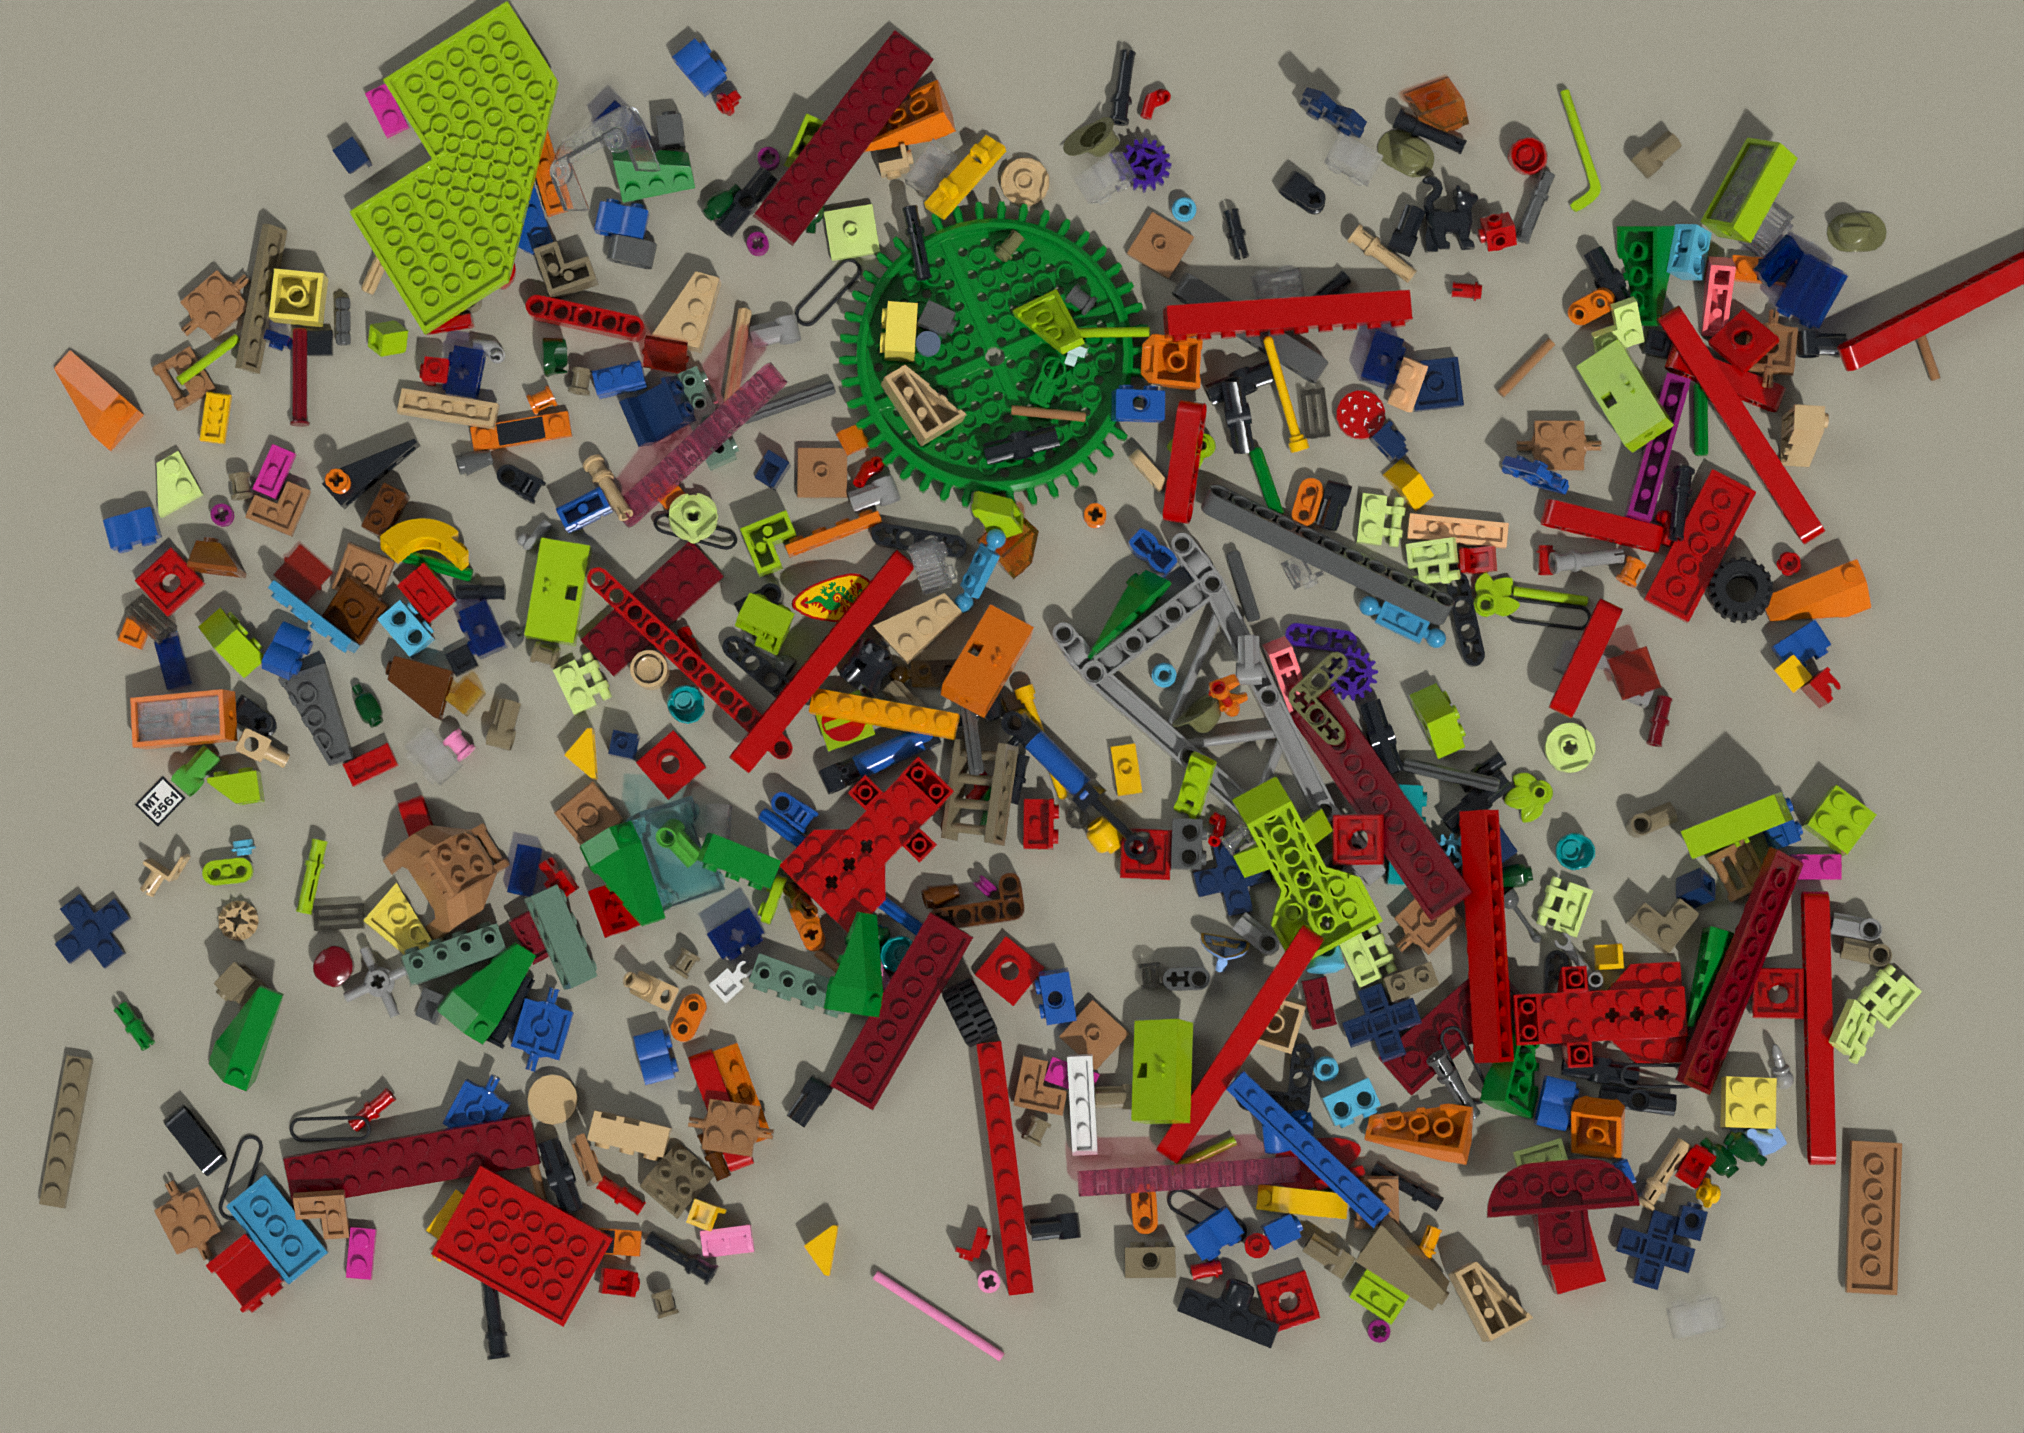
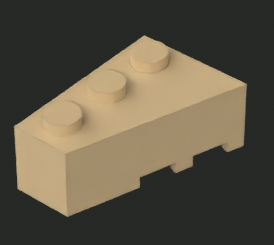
M696 271L653 332L652 337L654 341L702 353L722 284L720 278Z
M904 365L884 377L881 386L922 447L961 423L966 413L961 409H957L947 401L948 399L945 396L937 393L929 386V383Z
M1795 404L1781 417L1780 461L1783 466L1810 467L1824 433V428H1828L1829 414L1825 413V406Z
M944 593L873 625V628L908 665L962 615V611Z
M594 1110L587 1140L595 1142L596 1147L609 1149L610 1146L620 1148L619 1152L634 1155V1151L644 1153L643 1158L658 1161L659 1157L664 1158L666 1155L672 1128Z
M1477 1261L1467 1263L1448 1274L1482 1342L1492 1341L1533 1319L1511 1295L1499 1286V1283Z

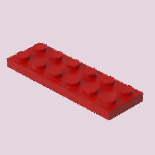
M1712 469L1686 517L1684 541H1679L1678 538V542H1673L1644 601L1688 623L1751 504L1756 491Z

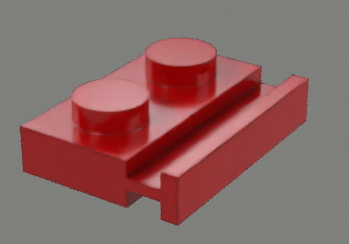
M426 562L422 563L421 566L397 585L428 624L457 601L455 596Z

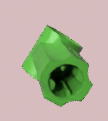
M203 745L187 765H182L174 773L171 781L191 797L201 788L205 781L204 778L221 759Z
M675 818L669 819L656 832L658 844L663 848H669L687 868L697 861L701 849L685 833V827L680 820ZM667 830L670 831V832H672V834H673L674 836H671V835L667 832Z

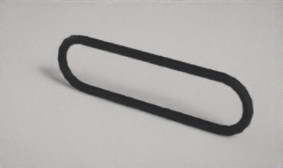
M851 258L841 261L797 307L795 311L797 322L807 327L815 324L858 280L862 271L859 262ZM846 262L856 264L858 268L857 275L812 322L805 323L799 318L800 309Z
M662 513L655 517L653 524L658 532L678 537L675 533L660 529L657 525L658 519L669 517V513ZM717 526L715 530L726 532L733 536L734 542L731 545L722 546L703 540L698 542L728 550L735 547L738 538L733 531Z
M1516 598V601L1523 603L1581 609L1586 612L1588 620L1583 626H1571L1515 619L1511 615L1507 616L1508 619L1516 623L1583 630L1586 628L1591 613L1586 607L1580 605Z
M1456 1026L1446 1027L1440 1034V1043L1447 1052L1449 1062L1452 1066L1456 1067L1443 1039L1445 1033L1452 1029L1460 1034L1484 1085V1076L1478 1064L1474 1063V1055L1463 1032ZM1458 1073V1076H1457V1077L1459 1078V1080L1461 1081V1083L1463 1084V1086H1464V1088H1465V1085H1464V1083H1463V1081H1462V1079H1461V1077H1460V1075H1459V1073ZM1473 1100V1102L1477 1105L1483 1103L1481 1100Z
M1628 1063L1620 1071V1080L1628 1088H1691L1687 1085L1628 1084L1623 1076L1624 1071L1628 1067H1679L1681 1064Z
M363 1116L299 1117L291 1122L289 1130L293 1139L300 1142L361 1141L369 1137L371 1125ZM359 1119L367 1125V1132L362 1137L299 1138L293 1131V1127L298 1121Z
M254 1135L245 1136L240 1140L219 1203V1212L227 1220H235V1217L225 1215L222 1209L242 1144L247 1139H254L259 1144V1151L247 1189L252 1185L259 1164L263 1144Z
M1182 1188L1172 1190L1167 1198V1204L1173 1212L1195 1224L1200 1222L1172 1206L1171 1197L1173 1194L1182 1192L1216 1211L1220 1209ZM1234 1217L1237 1223L1242 1226L1244 1232L1241 1236L1242 1239L1237 1242L1240 1243L1247 1235V1227L1244 1222Z

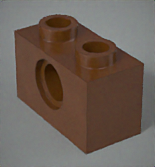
M383 483L361 527L380 537L397 524L410 497L406 493Z

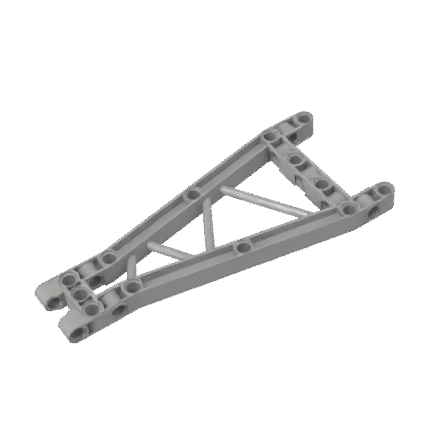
M1186 533L1176 534L1172 539L1170 547L1179 561V565L1193 583L1091 660L1087 657L1091 648L1070 624L1063 622L1054 627L1052 633L1054 643L1083 681L1185 771L1188 764L1184 763L1182 755L1187 751H1196L1204 755L1197 748L1274 738L1276 743L1258 785L1272 778L1282 754L1309 808V811L1297 812L1300 818L1318 810L1319 806L1326 805L1331 810V815L1327 820L1333 829V815L1342 814L1335 806L1260 653L1259 662L1262 664V685L1248 686L1269 729L1186 739L1175 730L1176 727L1172 726L1173 721L1178 719L1183 712L1218 626L1237 663V637L1251 635L1222 576L1190 535ZM1180 539L1187 541L1189 548L1186 551L1177 550L1175 547L1176 541ZM1213 578L1217 580L1219 588L1214 591L1207 589L1205 582L1208 579ZM1207 604L1213 613L1168 722H1166L1118 680L1114 674L1150 649L1156 641L1164 635L1171 633L1192 617L1197 610ZM1174 608L1178 610L1180 617L1177 620H1169L1166 617V611ZM1060 629H1067L1071 636L1068 640L1061 641L1056 636L1057 632ZM1128 639H1137L1140 642V647L1133 651L1128 649L1126 646ZM1091 668H1096L1100 671L1101 676L1097 680H1090L1087 677V671ZM1266 691L1273 693L1275 701L1272 704L1264 703L1261 699L1262 693ZM1215 766L1208 791L1241 819L1232 799L1246 791L1218 766ZM1332 831V832H1330V833L1328 834V836H1329L1330 839L1333 841V831ZM1355 832L1351 839L1352 844L1358 845L1360 849L1365 848L1367 844ZM1333 852L1323 859L1326 867L1333 860ZM1341 865V871L1348 873L1350 870H1353L1368 886L1387 873L1383 865ZM1300 872L1297 880L1304 884L1307 882L1305 878L1309 875L1308 873ZM1312 894L1310 897L1317 905V899L1320 898V895L1315 896Z

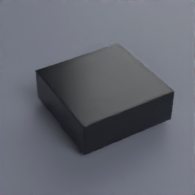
M1649 329L1643 354L1667 360L1672 342L1665 332Z
M307 331V355L333 356V331Z
M468 644L445 654L456 677L479 667Z

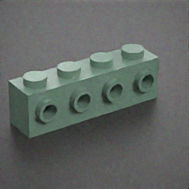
M695 366L674 375L678 376V379L683 383L688 402L693 406L694 416L697 421L691 423L690 426L710 471L737 460L735 453L739 449L734 437L729 439L725 430L730 428L724 415L719 417L715 409L720 406L715 394L709 395L706 385H709L710 382L705 371L699 372L698 367Z
M554 885L525 898L524 901L563 989L574 988L597 977L596 963L587 953L586 940L583 935L579 934L575 926L577 921L574 914L568 910L564 891L561 888L559 889L558 885Z
M490 921L477 925V930L467 933L465 929L452 934L453 938L447 941H443V938H438L428 942L429 947L419 949V946H415L405 950V955L401 956L400 959L410 987L495 958L506 949L498 924L491 925Z
M759 953L749 982L754 983L753 989L767 993L768 989L778 992L776 997L791 1001L792 997L801 1000V1006L814 1010L815 1005L824 1008L827 985L830 978ZM825 1009L823 1014L838 1018L839 1014L845 1015V1012Z

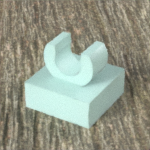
M1083 344L1067 352L1065 364L1074 367L1078 356L1085 358L1089 345Z

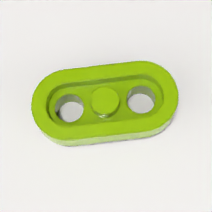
M244 858L214 860L204 866L202 876L205 882L213 886L245 883L252 878L254 867L249 860ZM240 866L245 867L243 875H239L237 872ZM215 869H219L221 872L218 878L213 877Z
M777 875L771 889L767 888L766 892L770 893L767 902L762 901L757 914L761 916L760 922L771 924L787 882L786 877Z

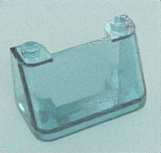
M692 796L640 811L625 821H632L641 840L664 912L725 890V880L721 872L716 871L715 873L702 868L703 863L700 861H696L687 868L669 848L661 847L656 841V832L667 820L675 818L683 823L685 833L701 849L702 846L693 824L697 821L700 810ZM667 830V832H668L671 836H674V835L672 834V832H670V831Z

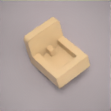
M905 143L900 144L901 159L879 163L881 178L887 177V180L900 178L901 174L910 172L909 165L914 164L911 149L906 150Z

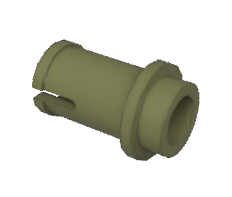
M1012 230L1005 241L996 247L994 254L1001 261L1007 262V260L1012 259L1011 255L1025 239L1018 232Z

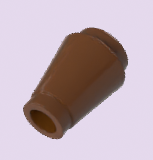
M956 883L926 886V889L921 890L922 900L926 909H937L960 897Z

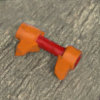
M1235 674L1209 682L1210 690L1208 695L1218 699L1221 712L1230 717L1238 715L1240 712L1239 704L1248 700L1246 692L1230 693L1232 689L1240 685Z

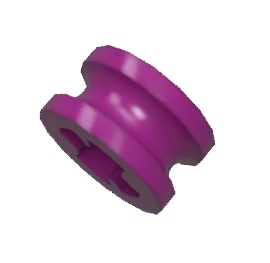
M764 147L759 151L757 158L760 167L767 171H772L779 166L780 157L775 148ZM770 153L771 157L775 156L776 159H772V164H767L766 161H762V157L765 158V154Z
M754 232L747 238L748 251L754 256H762L767 253L769 249L767 236L761 232ZM754 239H757V241L762 239L763 247L761 249L759 247L757 249L753 248L754 244L752 241Z
M223 503L215 505L210 513L212 521L221 527L231 525L235 518L233 509ZM221 509L229 512V515L225 516V521L223 522L220 518L217 520L216 517L220 514Z
M980 875L979 881H974L973 885L990 898L991 892H996L997 888L984 876Z
M1376 1319L1369 1323L1367 1333L1371 1340L1382 1343L1390 1336L1391 1330L1385 1321ZM1381 1324L1384 1325L1385 1329L1383 1331L1386 1332L1383 1337L1378 1335L1375 1338L1372 1334L1375 1331H1372V1328L1375 1325L1378 1327Z

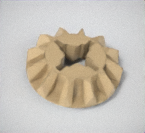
M232 901L223 907L218 916V927L223 935L235 941H242L251 937L257 930L259 923L255 908L244 901ZM240 913L241 919L247 921L248 924H239L235 932V923L228 919L229 917H237Z

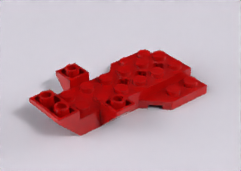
M919 757L903 771L901 776L884 793L865 775L848 794L866 812L849 829L813 830L780 864V867L848 933L857 912L873 914L886 900V863L902 847L920 863L937 846L920 828L941 808L954 791ZM864 840L866 842L869 840L873 842L871 845L873 851L871 853H868V851L863 853L861 851L863 848L861 843ZM854 858L855 870L851 871L849 869L845 871L844 860ZM829 876L831 878L834 876L838 878L836 881L838 887L836 889L833 887L828 889L826 887L828 884L826 879Z
M1680 962L1629 964L1619 978L1607 990L1588 991L1587 966L1561 967L1557 993L1513 995L1516 1046L1560 1043L1567 1068L1593 1067L1592 1042L1610 1041L1624 1052L1633 1063L1682 1062L1686 1054L1685 1037L1688 1036L1685 987L1682 986ZM1659 1006L1661 1010H1664L1661 1020H1659V1016L1654 1014V1011L1658 1010ZM1634 1007L1640 1014L1636 1021H1634V1017H1630V1012L1634 1011ZM1609 1009H1612V1012L1615 1013V1018H1612V1022L1605 1018V1013H1608Z

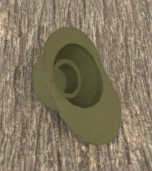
M1103 117L1074 131L1064 142V152L1069 156H1076L1086 152L1094 157L1106 155L1111 149L1119 145V138L1113 130V119Z
M1391 130L1385 133L1379 140L1378 155L1389 167L1412 178L1422 177L1432 169L1434 153L1431 147L1420 138L1412 137L1406 131Z
M1845 213L1838 215L1832 219L1827 230L1828 240L1831 245L1843 252H1868L1876 250L1882 246L1887 233L1881 218L1871 213Z
M1205 694L1193 702L1178 719L1173 721L1172 726L1179 727L1189 724L1199 733L1209 732L1221 717V710L1217 703L1218 699Z

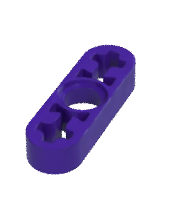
M1293 623L1285 631V637L1295 647L1327 652H1337V649H1341L1345 653L1346 649L1342 648L1341 643H1334V648L1330 647L1332 633L1337 634L1335 639L1338 640L1348 636V641L1352 642V645L1348 646L1351 647L1352 651L1357 645L1356 636L1346 630ZM1295 628H1298L1300 634L1307 635V629L1312 630L1309 637L1310 644H1306L1307 638L1300 637L1298 641H1293V636H1290L1289 632H1293ZM1324 632L1328 637L1327 643L1322 646L1317 645L1314 642L1315 633Z

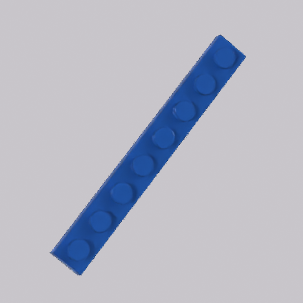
M1244 1070L1226 1088L1232 1096L1370 1226L1375 1228L1391 1211V1208Z

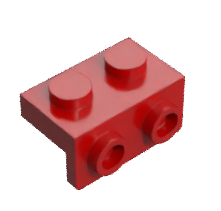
M1054 798L1024 799L1023 849L1053 850V844H1058L1059 829H1054V819H1059V804H1054Z
M606 885L588 891L605 938L640 926L638 921L622 905L623 901L613 891L610 892Z

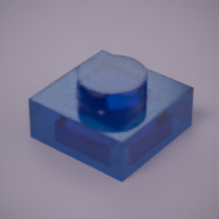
M266 329L263 339L269 343L268 347L277 351H283V348L291 350L293 339L290 336Z

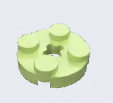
M689 493L680 495L672 502L669 509L668 522L670 528L681 539L687 540L690 543H698L700 540L709 537L717 527L718 514L716 505L704 494L688 495ZM688 514H699L698 520L690 521Z
M1564 723L1554 728L1547 736L1544 746L1545 755L1548 762L1557 771L1575 773L1586 768L1591 762L1595 753V741L1592 734L1582 726L1575 723ZM1567 741H1570L1571 745L1575 744L1577 749L1573 750V755H1569L1568 752L1563 750Z

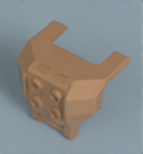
M484 823L471 830L429 825L401 842L383 858V862L391 875L395 874L401 867L408 869L434 909L435 919L425 927L433 940L443 938L456 926L480 913L484 909L497 873L510 866L507 858L504 859L486 832L488 829Z

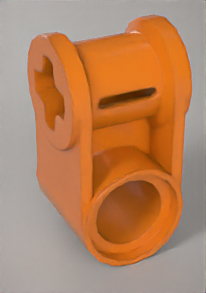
M794 908L789 909L794 925L806 949L812 952L821 950L825 946L826 939L820 925L818 913L816 914L811 910L815 917L813 919H806L800 911ZM812 934H815L814 940H811L810 936Z

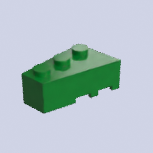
M611 146L613 163L623 203L695 188L688 152L665 150L649 152L642 151V148L625 150L619 149L618 146Z
M707 832L697 857V861L703 863L702 868L715 873L717 869L726 872L725 877L739 882L740 878L748 881L747 886L762 891L763 887L771 889L781 860L710 832Z

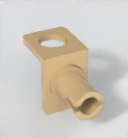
M248 728L244 729L235 747L236 751L258 762L266 759L282 768L285 767L290 757L289 753L271 746V739ZM249 737H255L258 740V748L254 751H248L244 747V742Z
M191 855L181 856L172 871L152 858L144 860L142 864L148 867L151 873L140 890L143 893L147 891L146 895L154 897L164 879L169 882L178 879L190 860Z
M639 971L637 975L633 972H628L623 978V985L631 988V994L666 1011L670 1010L679 991L677 987L643 971ZM669 990V998L662 1003L660 1000L663 991Z

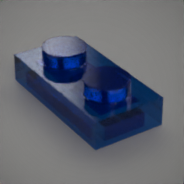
M1786 234L1757 264L1753 271L1763 285L1770 288L1803 252L1794 238Z
M177 635L154 642L166 689L169 691L193 684L180 636Z
M517 844L507 893L526 897L533 895L539 870L538 865L540 864L543 852L542 848Z

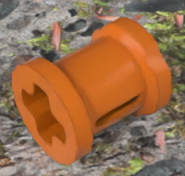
M549 385L536 394L526 395L535 415L540 410L551 405L554 407L558 405Z
M331 469L326 474L325 483L334 493L344 494L350 489L351 479L341 469ZM339 476L343 479V482H339L337 487L333 481H336Z
M1092 503L1086 507L1084 521L1089 527L1099 528L1105 523L1106 510L1101 504ZM1094 510H1097L1098 515L1102 516V518L1099 517L1097 521H1092V516L1088 514H1093Z
M1627 556L1625 559L1627 562L1621 573L1617 574L1616 579L1624 585L1635 588L1639 574L1647 565L1635 557Z

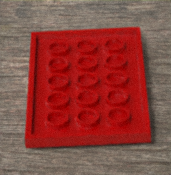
M480 1165L431 1254L564 1327L612 1242L613 1237L487 1167Z

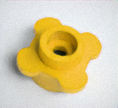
M1704 1178L1702 1185L1696 1191V1198L1703 1202L1705 1208H1710L1712 1204L1717 1203L1721 1195L1719 1186L1712 1184L1710 1178Z

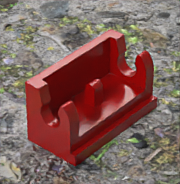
M1829 667L1818 671L1812 679L1800 688L1818 708L1829 704L1833 700L1831 695L1832 689L1828 683L1833 684L1837 690L1841 689L1840 683L1830 673Z

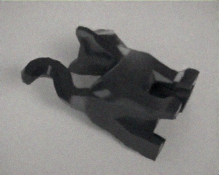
M1426 176L1422 182L1433 186V190L1424 198L1423 205L1426 212L1427 226L1425 234L1426 253L1438 252V248L1439 250H1450V242L1446 240V234L1456 233L1461 251L1473 250L1475 245L1469 238L1473 222L1471 209L1478 202V195L1467 189H1461L1460 185H1457L1456 189H1453V201L1456 209H1437L1434 207L1433 202L1441 196L1443 190L1442 182L1435 176Z

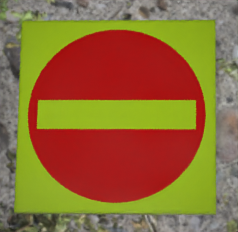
M860 690L849 693L861 696ZM816 715L828 752L875 735L872 725Z

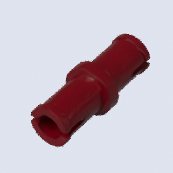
M1657 696L1653 716H1650L1649 720L1651 726L1646 741L1647 745L1662 747L1665 728L1669 726L1670 722L1668 715L1671 702L1673 701L1668 696Z

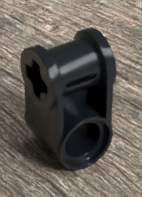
M1292 171L1278 190L1285 199L1296 204L1311 215L1321 213L1325 207L1326 196L1324 191L1297 171ZM1316 197L1319 199L1318 203L1310 204V199L1314 200Z
M510 464L501 466L497 471V479L502 487L531 504L536 503L535 497L541 486L546 484L540 478ZM506 471H513L515 473V479L510 483L502 480V476Z
M241 694L236 701L237 722L264 737L273 735L277 729L276 720L259 708L260 706ZM265 721L267 727L262 728L259 723Z

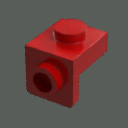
M425 356L424 364L421 363L419 377L422 378L426 386L436 387V383H447L449 359Z
M1496 547L1459 548L1457 565L1461 569V573L1470 575L1497 571Z
M1695 1144L1686 1153L1674 1176L1696 1189L1702 1182L1709 1166L1715 1162L1716 1156L1708 1152L1707 1148Z
M978 1226L971 1250L956 1246L955 1252L959 1253L958 1257L973 1262L974 1257L979 1259L981 1250H987L991 1235L986 1234L988 1229Z
M602 1267L598 1293L635 1298L636 1292L640 1288L639 1274L631 1270Z

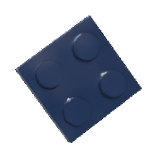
M1458 357L1418 361L1427 365L1428 369L1414 405V412L1463 407L1464 400Z

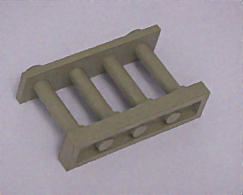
M955 739L951 751L952 763L948 784L954 793L947 799L945 804L944 818L941 822V838L957 841L958 833L984 835L985 843L1005 846L1019 747L998 743L996 751L981 750L982 760L995 761L993 776H975L967 774L968 760L965 741ZM965 785L991 786L990 800L964 798ZM962 808L988 811L986 825L960 823Z

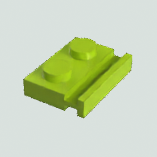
M1366 1269L1348 1297L1392 1325L1410 1296Z

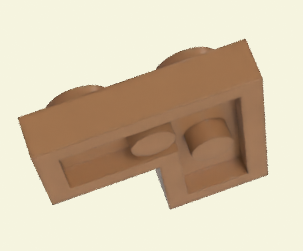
M287 481L278 504L254 495L245 518L293 537L311 491Z
M1023 1056L1013 1106L1063 1116L1067 1091L1043 1086L1048 1061Z
M345 1190L294 1193L293 1203L296 1220L321 1218L324 1240L350 1237Z

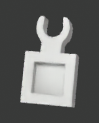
M741 961L734 973L727 968L709 984L725 1003L729 1002L744 988L740 981L751 976L753 969L747 974L741 972V967L746 961Z

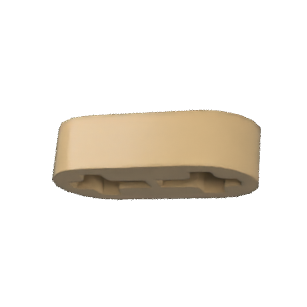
M1139 449L1135 450L1128 457L1131 463L1158 492L1167 485L1165 477Z

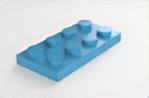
M275 580L269 585L268 588L273 591L272 598L286 608L291 605L293 608L290 612L306 623L310 620L312 622L310 627L321 636L326 638L329 635L332 637L329 642L339 650H342L344 653L347 650L355 653L360 647L358 643L322 617V615Z
M267 1174L226 1206L288 1285L329 1253L303 1219L296 1220L294 1207Z

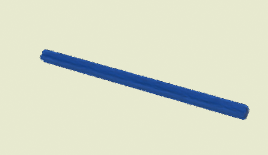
M767 808L763 809L758 816L760 821L796 847L806 838ZM887 897L878 907L914 935L918 934L923 925Z

